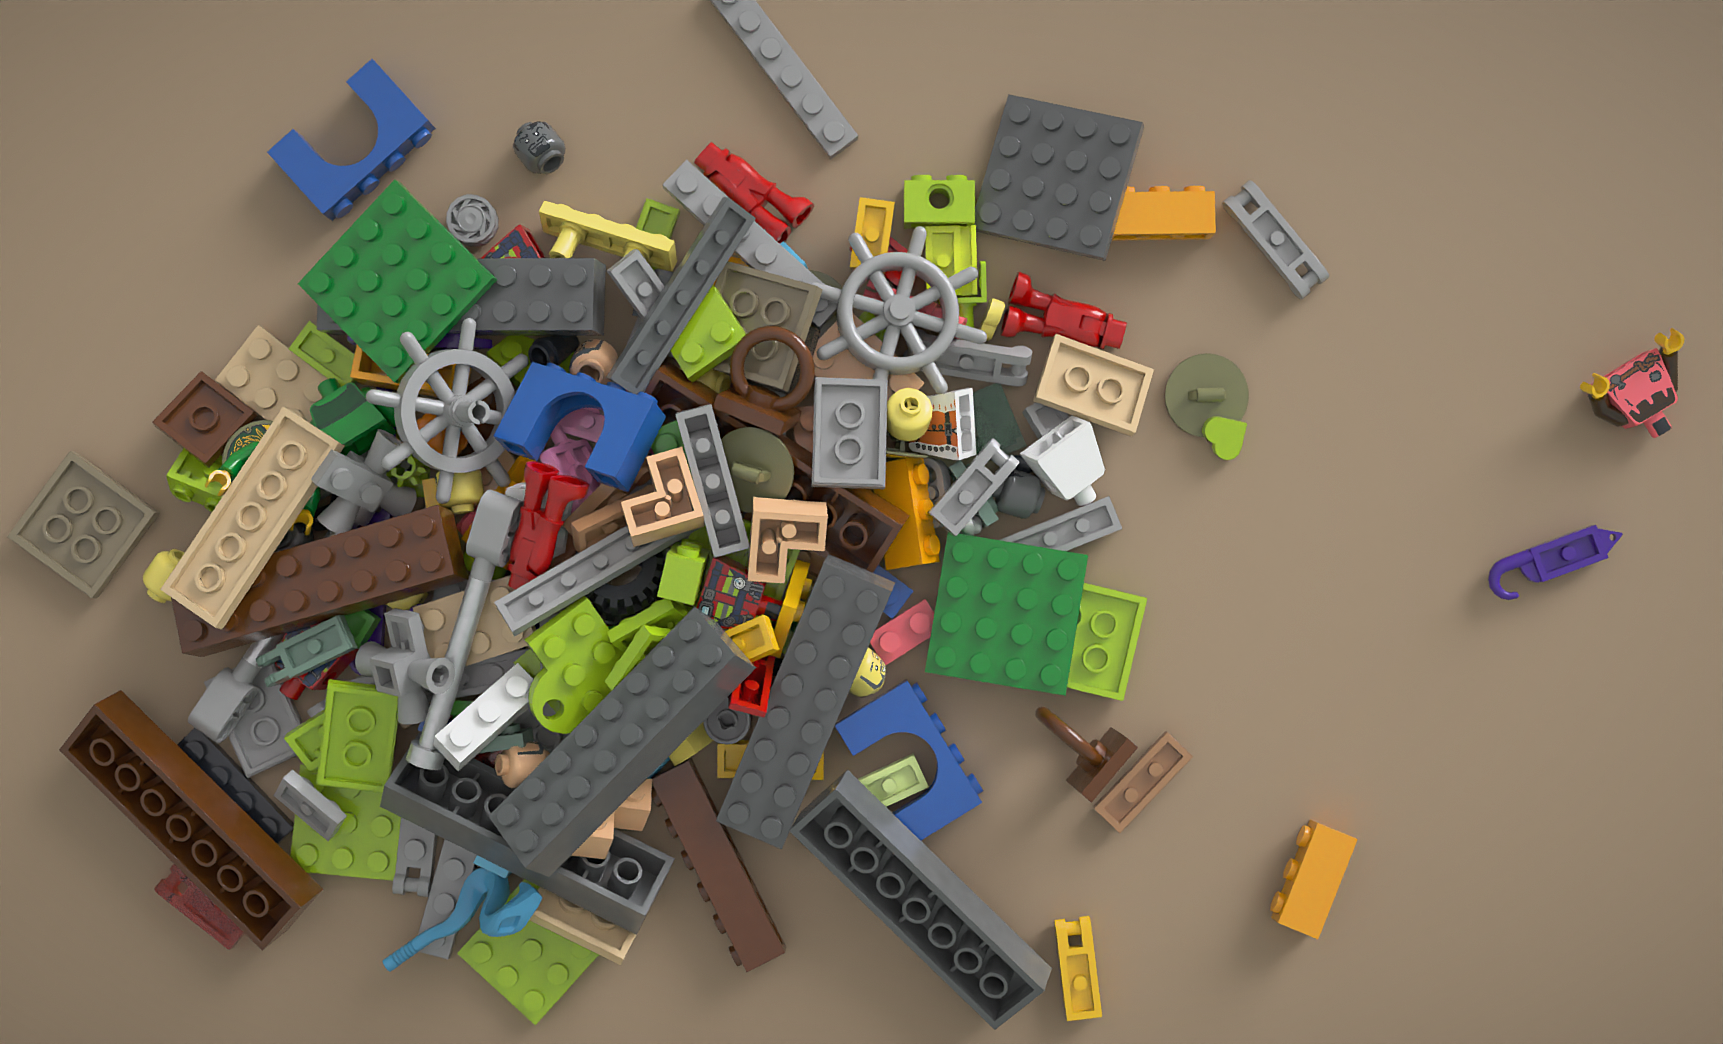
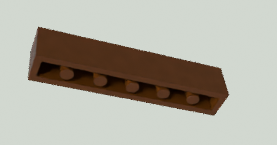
M692 758L653 777L651 796L657 807L664 806L669 818L665 819L666 826L674 839L680 838L685 850L681 851L682 858L690 871L695 868L701 880L697 883L698 890L705 902L711 900L717 912L713 915L714 922L721 934L727 932L733 944L729 947V951L737 966L743 964L746 972H749L784 954L786 945L726 826L716 821L719 812Z

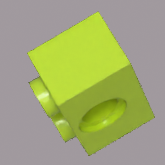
M913 175L911 180H904V229H915L918 226L925 228V226H971L975 224V180H967L965 175H948L946 180H932L930 175ZM934 194H943L947 197L949 204L945 208L937 209L930 204L929 199Z
M682 539L681 543L676 542L673 544L666 556L657 597L694 605L701 591L710 550L703 548V543L692 539Z

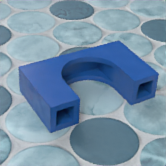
M373 59L368 61L346 81L372 110L377 120V141L367 157L358 163L347 166L327 163L305 138L294 129L267 151L320 212L332 221L336 217L342 218L348 214L354 206L353 202L359 196L371 193L379 185V179L386 172L398 169L405 162V155L414 147L420 148L425 145L432 136L431 132L436 129Z
M532 362L494 437L508 452L538 461L555 426L562 418L582 408L602 410L605 417L604 427L585 468L597 482L629 492L666 416L657 405L658 401L647 393L638 392L637 395L632 394L613 382H607L604 385L581 372H578L576 375L567 373L563 368L553 363H547L544 366Z
M906 679L836 722L835 727L853 756L883 737L897 732L915 734L923 738L932 747L937 760V769L933 782L921 795L892 812L916 837L923 840L981 804L982 801L978 794L982 793L983 789L973 773L966 776L959 764L965 760L955 743L948 746L941 736L947 730L937 714L934 713L929 716L922 704L928 701L918 683L916 682L911 686Z

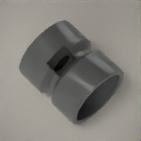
M727 697L703 721L704 728L708 736L717 743L733 744L746 735L752 724L753 715L729 709Z

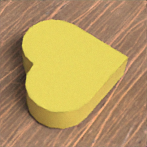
M994 298L989 300L979 327L980 330L987 334L986 341L992 339L1005 308L1004 302Z

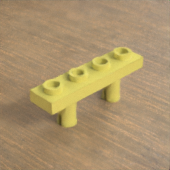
M544 201L539 210L543 232L558 237L549 252L550 258H571L578 244H582L624 257L633 249H638L650 266L671 272L677 263L675 241L670 240L664 235L641 231L629 224L615 223L597 214H586L573 210L564 204L557 205Z

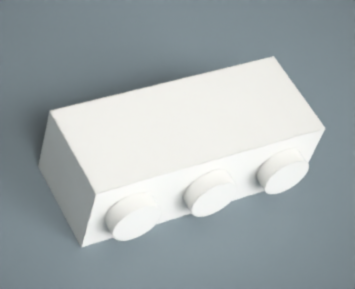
M518 663L514 665L434 736L433 745L459 771L530 707L528 695L533 678Z

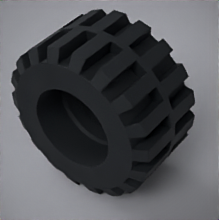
M662 551L638 564L641 567V571L632 582L621 586L605 583L585 595L600 616L604 613L606 620L612 622L618 616L622 621L631 615H637L646 608H649L655 602V599L662 600L661 597H657L665 564Z

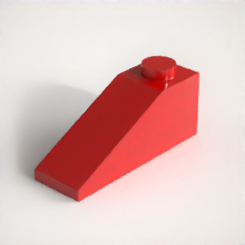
M768 655L752 662L756 667L754 671L728 696L729 709L765 718L775 656Z

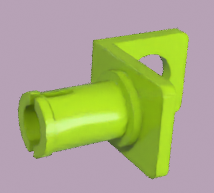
M979 261V296L957 297L959 316L967 318L966 326L973 328L974 306H977V303L987 302L986 261Z

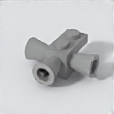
M378 429L366 458L352 451H349L347 456L331 449L311 478L316 486L338 496L317 516L319 522L332 532L340 534L351 530L360 507L374 513L379 505L393 517L410 513L416 502L415 489L408 486L398 487V484L393 483L385 474L387 470L381 465L383 457L403 442L392 434Z
M394 608L384 613L392 647L387 649L376 642H367L359 648L355 658V665L357 671L362 676L374 677L378 692L398 696L399 723L405 725L417 724L426 720L430 707L422 687L434 694L446 692L454 681L455 669L452 662L447 658L430 657L423 633L424 626L419 613Z

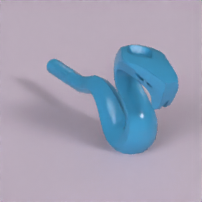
M482 867L475 869L465 880L456 907L450 917L425 930L386 957L382 962L385 968L391 972L433 941L458 932L472 919L484 899L485 901L479 916L482 933L491 937L515 934L526 926L538 908L542 896L530 884L521 882L518 894L505 905L510 894L508 877L505 879Z

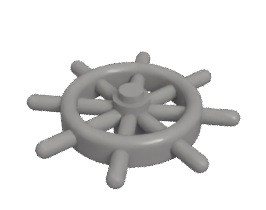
M918 226L913 230L907 253L890 252L873 257L862 236L859 233H852L848 241L861 265L850 274L843 288L838 289L817 282L811 283V285L822 289L821 299L838 303L836 316L840 337L820 347L817 350V357L825 361L848 349L859 362L875 370L873 379L887 380L889 374L906 375L923 370L934 391L938 394H944L948 386L935 362L945 353L953 338L956 337L977 344H983L987 340V334L983 330L958 323L959 305L955 290L975 280L978 277V270L971 266L947 278L935 264L921 257L927 236L926 229L922 226ZM902 271L896 295L883 272ZM915 276L920 277L931 286V288L910 298ZM870 279L882 301L856 293ZM939 299L943 317L938 318L918 312V310ZM852 308L879 316L856 328ZM913 325L939 332V335L934 343L926 348ZM885 329L886 332L880 352L871 348L864 341V339ZM900 333L914 355L894 357Z
M466 318L462 322L458 349L440 350L427 355L412 333H402L400 342L415 364L402 378L396 393L371 389L366 393V400L369 403L394 408L395 425L403 442L381 460L382 467L386 470H391L412 454L417 460L428 467L440 470L436 500L441 504H446L451 498L454 473H467L486 467L500 487H507L511 481L509 475L497 459L505 448L495 439L494 434L515 395L514 388L509 379L525 368L529 360L526 355L519 354L500 367L487 356L473 351L476 322L471 318ZM456 364L451 391L437 370ZM470 368L481 374L485 380L466 394ZM426 380L440 399L439 401L417 397ZM492 392L496 401V410H490L488 404L482 401ZM415 411L434 414L437 417L419 430ZM481 422L494 425L487 441L484 440L474 424H480ZM446 428L443 452L440 454L431 448L427 442ZM460 432L463 433L475 451L463 457H457Z

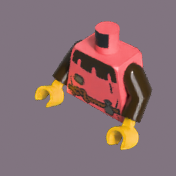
M1674 328L1670 329L1671 335L1669 339L1662 333H1658L1655 335L1654 340L1661 346L1659 351L1657 348L1644 351L1604 376L1593 373V383L1582 382L1580 389L1588 393L1595 416L1617 427L1622 426L1625 429L1643 423L1652 438H1656L1672 429L1671 424L1662 411L1678 401L1676 394L1678 390V350L1684 344V336Z

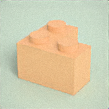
M683 447L646 457L655 492L621 502L633 547L704 527V515Z
M753 497L748 555V581L785 583L788 549L825 551L828 519L826 502Z
M646 779L571 856L606 859L613 841L614 828L643 831L651 811L652 779Z

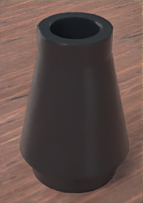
M554 335L538 338L530 346L528 357L531 363L535 362L544 366L547 363H553L559 366L575 352L580 342L577 336Z

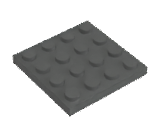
M1008 94L975 207L974 225H976V232L1106 261L1144 130L1143 122Z

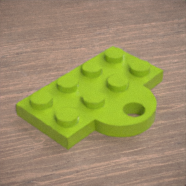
M585 596L573 602L524 639L544 666L533 679L529 689L528 701L530 710L541 725L555 733H571L612 691L605 683V680L613 670L615 663L624 654L610 642L607 633L610 629ZM552 699L559 700L560 708L558 712L552 716H544L543 707L545 703Z

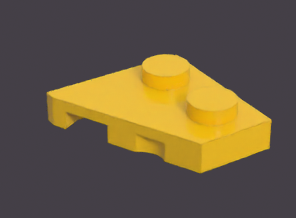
M796 560L774 628V634L780 651L770 655L777 658L781 656L792 622L799 623L806 605V602L801 601L800 598L807 599L812 584V579L806 578L810 563Z

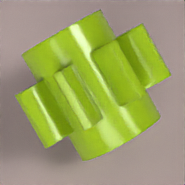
M411 454L405 459L409 464H412L411 471H405V468L400 467V464H398L386 474L389 478H399L397 482L398 487H403L407 485L408 479H410L413 485H420L421 480L419 476L422 473H430V469L426 468L425 464Z

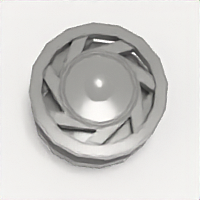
M466 194L458 197L450 204L446 223L449 231L460 243L474 247L482 246L494 238L498 230L499 218L497 213L485 198Z

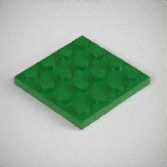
M394 179L298 282V285L394 383L400 384L404 375L415 364L400 342L402 333H412L425 353L428 354L489 290L497 279L399 181Z
M948 532L925 672L1066 696L1088 555L965 534L953 536Z

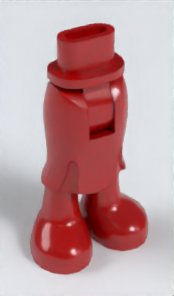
M713 142L709 143L694 161L704 171L703 175L731 200L756 218L754 221L779 244L787 241L791 234V227L764 207L769 202L794 228L800 226L814 208V203L805 197H791L776 188V183L762 177L744 159L732 153L730 154L727 148L721 150Z
M1017 272L1008 303L1042 310L1044 313L1043 317H1038L1009 305L1003 317L1001 336L1014 338L1019 332H1031L1041 334V337L1045 338L1054 337L1055 334L1091 347L1104 349L1106 345L1120 349L1127 322L1113 319V314L1106 313L1096 306L1066 300L1055 293L1053 295L1042 293L1032 287L1031 278L1028 274Z
M529 461L524 468L526 485L524 505L520 507V522L510 549V562L512 563H508L507 568L511 572L508 586L515 590L548 570L553 559L559 530L564 524V521L561 520L564 510L570 501L584 498L590 485L583 479L574 476L559 475L557 468L541 462ZM548 490L546 506L541 508L544 496Z

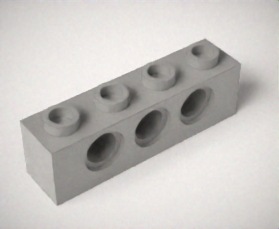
M712 404L676 413V419L704 515V522L714 557L750 548Z

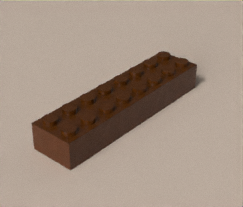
M670 362L657 369L644 392L653 396L658 401L657 405L665 414L666 418L662 426L677 420L675 414L708 404H712L713 408L717 394H719L699 380L691 382L683 370ZM713 408L721 439L739 428H760ZM772 433L786 446L794 466L793 484L785 499L826 502L828 519L825 551L814 552L825 559L830 554L874 573L910 515L869 489L811 487L812 453L785 435L781 434L779 436Z
M435 505L273 553L223 629L215 628L172 597L171 600L182 653L205 657L319 624L338 615L346 616L468 580V575L453 511L440 505Z
M122 690L94 704L59 749L262 951L284 934L323 890Z

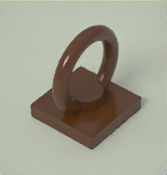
M764 326L747 333L737 343L731 356L730 376L733 387L717 394L713 408L779 436L797 425L802 411L794 407L800 404L808 395L815 375L813 357L806 343L792 331L777 326ZM778 341L784 343L793 350L800 364L799 381L796 387L783 397L767 388L749 385L744 372L745 359L749 351L761 342Z
M1038 707L1035 711L1036 718L1079 754L1076 760L1078 766L1066 781L1091 803L1138 748L1131 740L1112 727L1100 740L1095 739L1088 743L1046 707Z

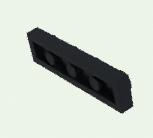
M194 728L177 744L278 845L293 831L294 823L250 777H246L244 770L218 743Z

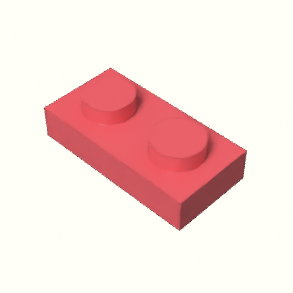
M926 599L875 630L870 644L886 665L930 638L934 612Z

